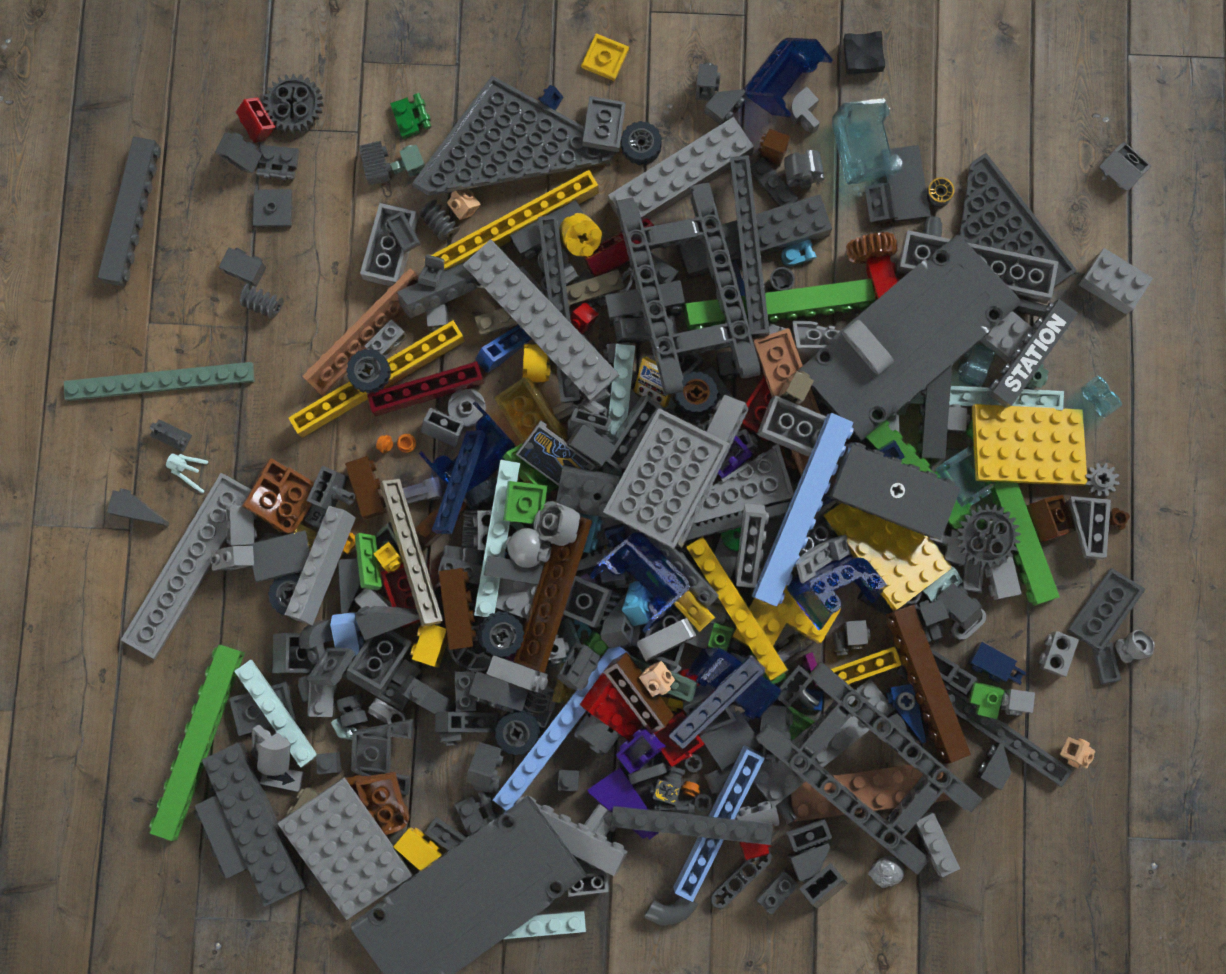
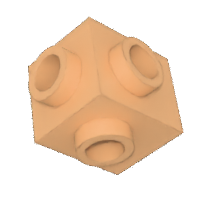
M469 189L453 191L450 195L451 198L447 201V204L459 220L471 217L481 205Z
M662 661L647 667L639 677L652 697L669 692L671 684L675 681L671 672Z
M1068 737L1060 755L1068 760L1067 764L1075 768L1081 766L1087 769L1094 759L1095 750L1089 747L1090 743L1083 739L1075 740Z

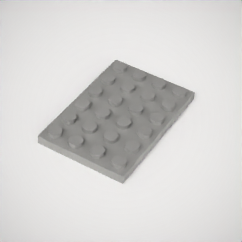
M659 408L603 513L675 549L720 464L729 443Z
M345 777L277 823L346 920L410 878L413 874Z

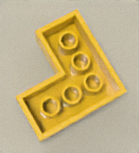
M791 580L789 585L785 586L783 591L785 593L784 599L781 604L778 603L777 607L754 598L749 606V610L772 646L785 625L815 643L821 644L841 610ZM736 628L731 638L750 649L740 631Z

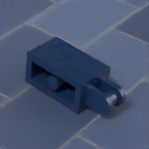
M984 642L977 644L968 661V664L972 666V670L980 674L984 672L990 675L989 679L998 684L1000 681L1007 682V680H1010L1015 684L1021 685L1023 675L1026 676L1027 674L1015 666L1017 662L1015 659ZM1012 670L1016 671L1014 677L1010 676Z

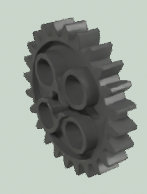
M292 74L290 79L285 75V80L278 77V84L272 82L274 87H267L270 94H264V97L267 99L263 101L264 106H266L264 110L268 113L269 119L272 120L271 122H273V125H276L278 130L283 127L285 133L289 129L292 134L295 133V129L302 133V127L309 130L308 124L310 123L314 126L313 120L320 119L317 113H323L320 108L324 106L323 102L320 101L323 99V96L319 94L321 92L319 87H316L314 81L310 83L308 77L304 80L301 74L298 79L295 74ZM283 93H288L286 97H281ZM301 93H307L304 97H299ZM283 110H288L286 114L280 115ZM301 110H306L303 115H298Z
M984 504L983 510L981 506L977 505L976 512L973 509H969L970 516L963 514L966 520L965 522L959 521L962 528H956V530L961 532V535L955 538L961 540L957 544L958 547H963L960 553H968L965 558L966 560L973 558L972 564L976 565L979 562L980 566L984 567L985 563H987V566L992 568L993 562L996 566H1000V560L1006 563V556L1013 557L1010 551L1018 550L1014 543H1020L1015 538L1021 535V533L1015 532V529L1019 527V525H1013L1016 518H1008L1011 512L1007 511L1003 514V507L997 510L996 505L992 504L991 508H989L988 504ZM979 519H982L984 527L979 530L976 523ZM998 523L1003 524V531L1001 533L996 532V525ZM985 533L992 534L991 538L984 537ZM978 538L980 546L975 549L972 543L974 539ZM995 542H998L1000 545L997 552L992 551V545Z

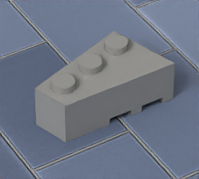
M1070 496L1068 501L1084 559L1105 560L1107 558L1111 500Z

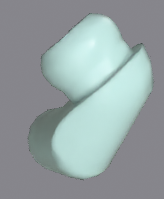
M340 718L331 722L339 738L352 740L353 732L357 730L355 727H342Z

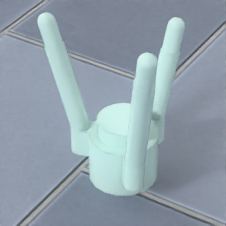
M171 454L167 459L166 467L172 469L171 473L177 475L203 494L204 490L180 473V471L188 469L198 473L199 470L187 465L186 461L208 464V461L187 457L182 454L179 456Z

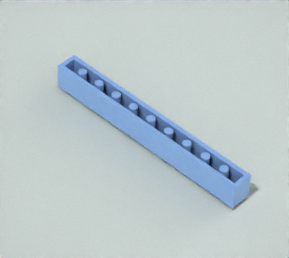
M833 413L827 414L751 597L776 607L778 603H782L785 596L783 591L785 586L789 585L793 575L791 572L793 567H796V562L800 558L799 552L807 544L808 538L806 535L814 527L816 511L819 512L822 508L823 501L821 499L830 488L831 483L829 480L831 475L834 476L838 469V464H836L838 458L843 456L846 450V446H844L846 439H849L853 433L852 421Z
M619 646L609 648L599 660L596 670L591 673L588 685L582 691L576 690L493 801L505 810L510 809L516 804L518 798H521L587 711L579 704L613 659L627 651Z

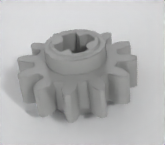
M1097 463L1094 465V468H1088L1087 471L1090 474L1085 475L1088 482L1084 485L1091 487L1088 493L1096 491V497H1099L1101 494L1107 497L1109 492H1115L1116 489L1113 486L1120 484L1118 481H1115L1119 474L1112 473L1115 468L1107 469V463L1101 467ZM1099 477H1102V480L1104 481V483H1101V480L1098 479V478H1099Z

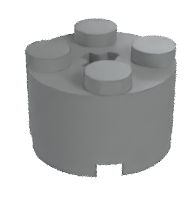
M553 501L545 503L543 505L545 507L542 511L539 510L534 519V530L539 532V539L558 546L573 543L577 538L576 533L579 527L580 514L572 508Z

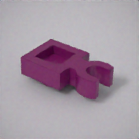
M813 652L803 655L804 659L802 660L805 671H809V674L817 666Z

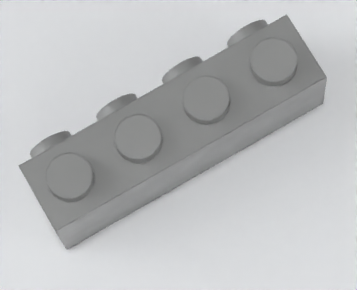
M744 504L735 571L736 586L755 588L757 579L760 577L761 568H759V562L763 561V549L761 548L762 543H765L766 540L764 526L768 524L769 513L766 512L764 505Z

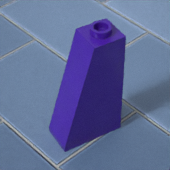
M618 768L587 790L589 794L612 813L613 806L648 809L621 768ZM632 829L643 839L648 837L649 840L659 833Z

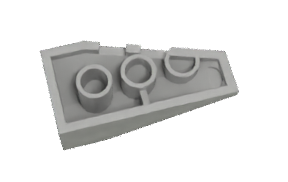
M793 321L792 338L802 364H806L820 349L827 346L826 344L840 331L835 330V327L830 325L828 328L817 326V322ZM827 355L820 356L822 362L830 361Z

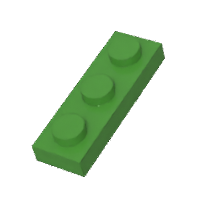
M358 533L355 535L361 588L379 590L382 584L379 561L374 555L377 551L376 536Z

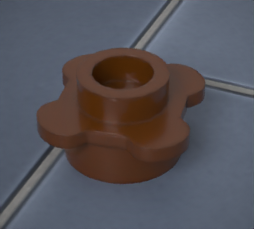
M1113 508L1109 518V525H1114L1119 530L1125 529V524L1130 518L1129 513Z

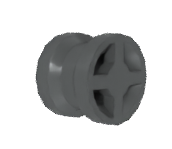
M666 766L667 774L664 776L663 781L682 786L681 778L685 774V770Z

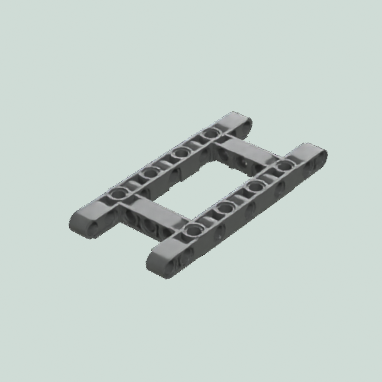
M709 183L691 186L692 198L690 199L696 218L652 227H643L638 204L634 201L633 197L616 201L620 226L665 395L683 392L682 381L684 379L678 358L731 347L737 372L740 373L742 379L760 375L757 354ZM710 225L714 229H708L706 226ZM638 240L640 244H634L632 241ZM700 240L705 244L706 259L711 277L715 281L717 288L716 296L726 323L672 334L650 250L662 247L666 249L668 246L676 244L685 245L686 242ZM716 260H721L723 264H717ZM647 275L649 279H643L641 276ZM725 295H730L733 297V299L729 300L725 297ZM656 310L659 314L653 315L650 311ZM739 330L743 335H737L734 331ZM666 346L668 351H662L659 347Z
M820 661L809 676L834 699L831 705L796 745L778 729L768 724L763 727L755 738L918 875L928 864L929 860L917 846L905 837L943 792L964 810L967 809L970 812L983 799ZM850 696H855L854 702L847 704V699ZM854 716L859 719L867 728L923 774L886 819H883L815 760L822 749L828 747V742L837 732L840 733L841 727L850 717ZM884 721V727L877 729L878 723ZM914 747V751L911 754H907L908 748ZM802 757V763L795 765V759ZM943 772L942 778L936 779L938 773ZM827 783H833L830 789H824ZM857 808H862V812L860 814H854ZM887 833H892L889 839H884Z

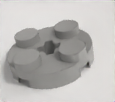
M461 389L450 397L448 412L450 417L464 422V427L469 428L478 424L484 418L486 405L484 398L476 390ZM470 403L471 411L463 412V404L468 405Z

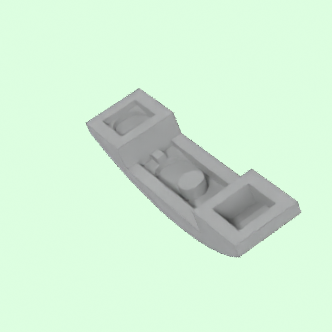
M846 535L832 538L813 547L797 560L796 566L801 583L816 575L815 571L833 560H841L851 553Z

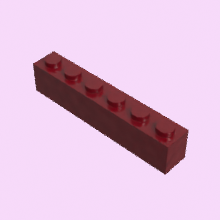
M476 361L379 390L376 393H369L367 397L371 411L377 417L447 396L461 389H470L483 385L484 380L479 364Z

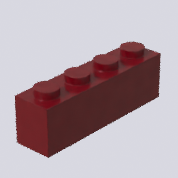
M648 218L642 220L644 228L654 226ZM622 232L601 242L591 256H583L589 271L594 277L606 274L608 271L619 268L629 261ZM638 240L632 241L634 244H640Z

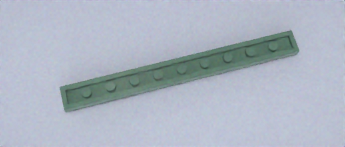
M252 362L68 380L64 381L65 400L71 401L255 382L254 365Z

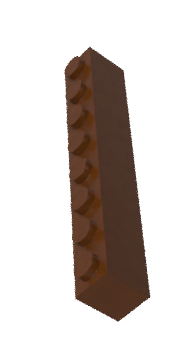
M907 606L885 614L887 625L894 636V644L900 652L901 662L908 673V681L914 689L915 699L922 710V718L928 726L930 739L936 747L938 759L942 764H948L970 756L971 753L915 606Z

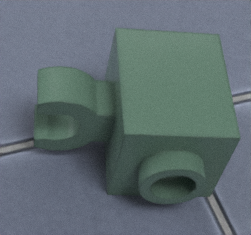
M417 145L404 147L403 150L399 151L402 160L390 164L395 175L407 169L409 177L419 174L425 167Z

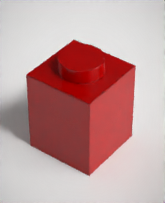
M584 302L570 315L571 324L582 335L592 327L599 313Z

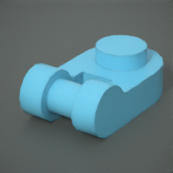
M805 240L785 248L781 255L783 264L791 267L816 259L817 256L811 248L813 246L811 240ZM805 250L806 255L801 256L799 251Z

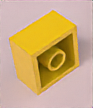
M420 625L417 636H419L418 643H414L411 650L412 659L439 668L448 643L447 630L437 625L423 627Z

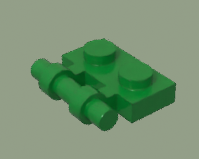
M420 93L413 95L414 103L410 104L408 97L390 103L403 139L419 134L418 126L423 125L425 130L432 127L430 115L425 110L426 104L424 99L421 98ZM418 110L420 117L415 119L413 111Z

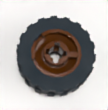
M694 371L685 374L682 381L683 392L675 393L677 406L681 408L682 412L690 416H702L707 412L709 413L712 407L714 408L718 396L717 385L714 383L713 378L702 372ZM694 391H698L700 393L698 397H695V395L693 394Z

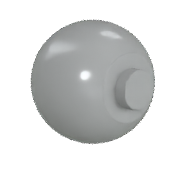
M530 528L518 530L512 537L509 536L506 542V548H508L511 560L524 568L534 567L541 561L547 562L551 554V547L546 545V541L539 539V532Z

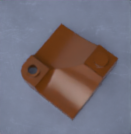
M270 458L259 473L242 507L267 521L281 533L289 534L299 526L312 503L306 500L314 482L292 468H287ZM284 521H287L289 523L288 528L284 527Z
M395 771L371 776L357 775L345 778L385 835L400 831L406 827L409 821V812L403 802ZM396 815H401L403 819H398Z

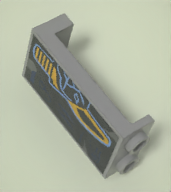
M542 421L538 423L516 454L558 486L563 465L592 471L597 470L594 462L566 444L567 442L546 428L547 425Z

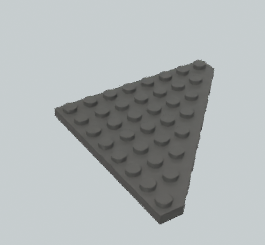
M491 76L413 181V187L430 196L609 164L617 152L582 146L584 126L498 78Z
M985 153L971 162L959 236L967 243L1058 261L1054 287L1077 271L988 154Z

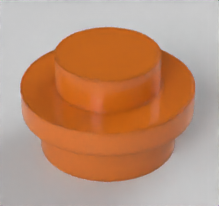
M403 434L398 438L397 446L400 451L409 453L415 449L416 440L411 434Z
M381 435L377 440L376 448L381 453L386 454L393 447L392 437Z
M685 781L684 785L680 788L684 791L683 794L689 797L700 794V786L690 781Z

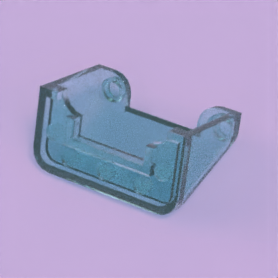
M885 98L843 103L832 117V128L844 177L848 185L859 184L895 174L902 169V159L897 154L891 155L883 123L889 115V107L886 105Z

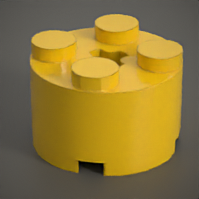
M576 213L566 217L560 224L561 242L573 255L589 257L600 245L602 232L597 224L587 215Z
M524 343L522 382L545 383L549 381L550 365H547V363H550V357L537 344Z

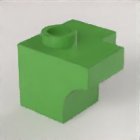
M974 682L969 702L977 704V715L997 719L1004 690L997 686Z

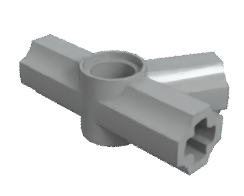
M609 389L603 390L592 402L580 391L581 401L560 403L554 406V415L559 422H563L572 417L574 409L578 408V410L581 409L582 411L585 410L586 412L606 417L608 410L598 402L610 397Z

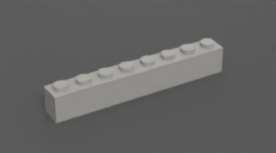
M724 395L723 399L717 403L714 417H711L708 422L707 433L729 443V446L676 545L678 547H683L749 410L745 402Z

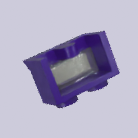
M735 436L719 469L718 475L722 479L737 470L753 455L737 436Z
M641 728L633 734L634 739L623 743L619 747L621 751L616 754L630 774L639 771L666 747L654 733L650 734L647 729L643 730Z

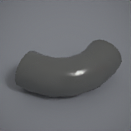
M681 896L671 905H663L653 900L644 918L659 925H675L686 920L695 911L698 903Z

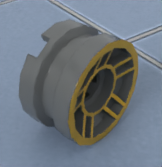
M944 177L934 179L927 188L928 202L935 207L947 205L954 195L952 182ZM941 190L942 195H939L937 191Z

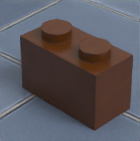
M769 128L768 133L763 134L758 149L761 152L760 159L764 157L767 162L781 166L791 136Z

